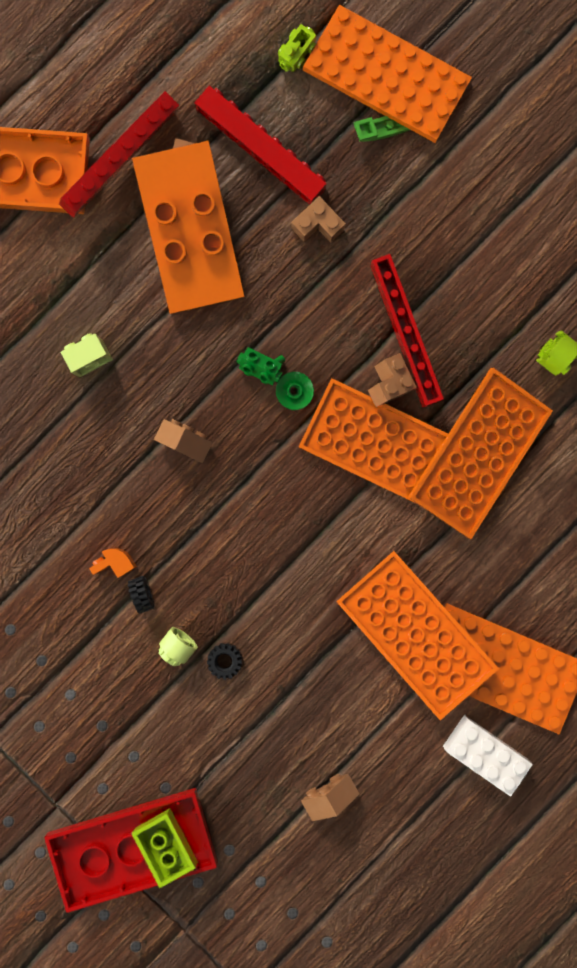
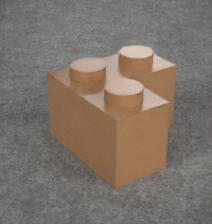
M319 196L291 222V229L303 242L319 230L331 243L345 230L346 223Z
M400 353L374 366L382 382L370 388L368 392L375 406L378 407L417 388Z
M164 419L154 438L155 441L203 463L212 445V442L206 439L207 435L196 431L195 434L192 432L193 428L174 419L171 422Z
M336 774L330 778L329 784L319 789L314 787L306 792L307 796L301 802L311 820L316 821L338 816L360 793L349 774L341 776Z

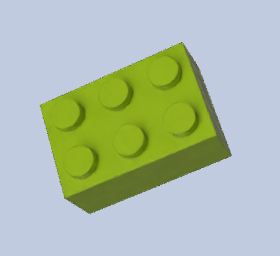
M171 809L137 826L132 832L159 888L196 868L198 861Z

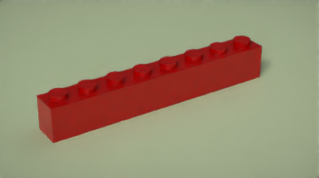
M209 85L194 102L196 111L310 205L326 190L327 183L322 175L312 172L311 167L306 162H300L292 150H286L281 146L282 143L276 137L272 138L267 134V130L262 125L257 126L249 114L246 112L243 114L239 111L238 106L233 101L226 100L219 89H213Z
M164 91L60 198L59 205L74 218L175 114L179 104Z
M391 254L374 259L370 267L406 365L417 387L416 392L421 406L424 408L441 402L444 398Z

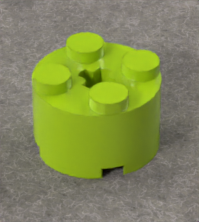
M559 331L555 334L558 336L554 340L550 338L538 353L540 359H536L540 365L554 376L560 373L565 375L570 370L572 361L577 359V342L563 331Z

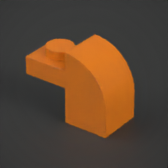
M111 548L102 551L105 559L100 557L92 562L94 566L89 569L95 575L111 566L115 575L119 578L137 566L126 551L119 548Z

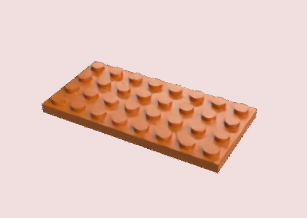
M341 5L336 9L303 66L304 72L434 143L439 138L472 79L471 76Z
M490 368L408 498L468 539H472L553 410L498 370Z
M331 378L298 448L415 503L408 496L448 433L387 404L376 407L370 396Z
M395 551L336 601L439 720L444 718L499 670Z
M446 603L444 608L499 668L469 696L560 734L577 694V658Z

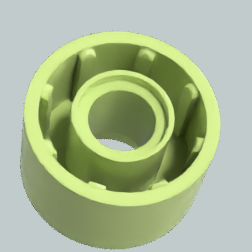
M172 627L159 643V655L170 665L179 666L188 661L198 646L185 632Z

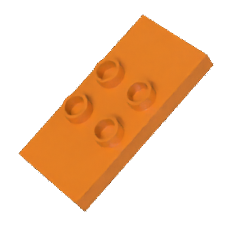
M0 127V208L67 213L59 205L60 198L88 170L90 149L88 134ZM85 207L78 214H84Z
M209 141L132 158L169 313H178L245 297Z

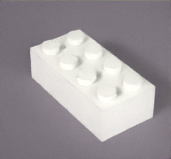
M466 715L462 717L443 745L447 753L509 796H512L533 765L525 756Z

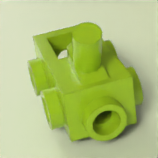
M300 24L297 30H292L286 45L283 44L280 47L278 60L283 70L294 72L297 68L300 70L305 64V56L308 53L311 54L316 45V34L310 27Z

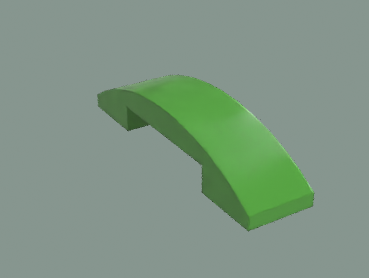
M386 116L374 120L370 117L353 123L360 142L380 140L410 130Z

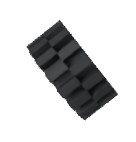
M145 576L129 580V592L137 612L140 614L154 609L153 595Z
M220 643L210 651L207 664L208 670L212 672L213 676L215 675L218 679L223 678V680H226L238 674L242 665V654H240L239 649L235 648V645ZM221 654H228L232 658V665L230 667L222 668L218 665L217 659Z

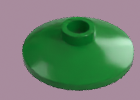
M301 372L284 374L276 385V397L280 404L287 409H302L313 398V384L309 377ZM292 387H295L297 389V392L294 395L290 392Z

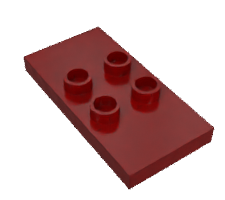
M189 789L48 832L44 839L66 913L158 886L132 832L137 826L168 809H171L198 861L195 869L175 880L217 868L218 860L197 789Z

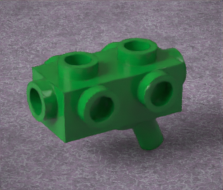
M248 347L245 353H240L236 363L240 364L239 369L245 375L254 376L260 379L263 384L273 386L282 377L283 373L280 370L282 363L285 362V358L280 355L276 359H272Z

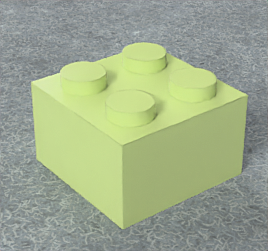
M87 334L81 338L82 341L76 344L70 343L64 347L65 350L61 351L71 373L79 378L113 360L103 340L96 334Z

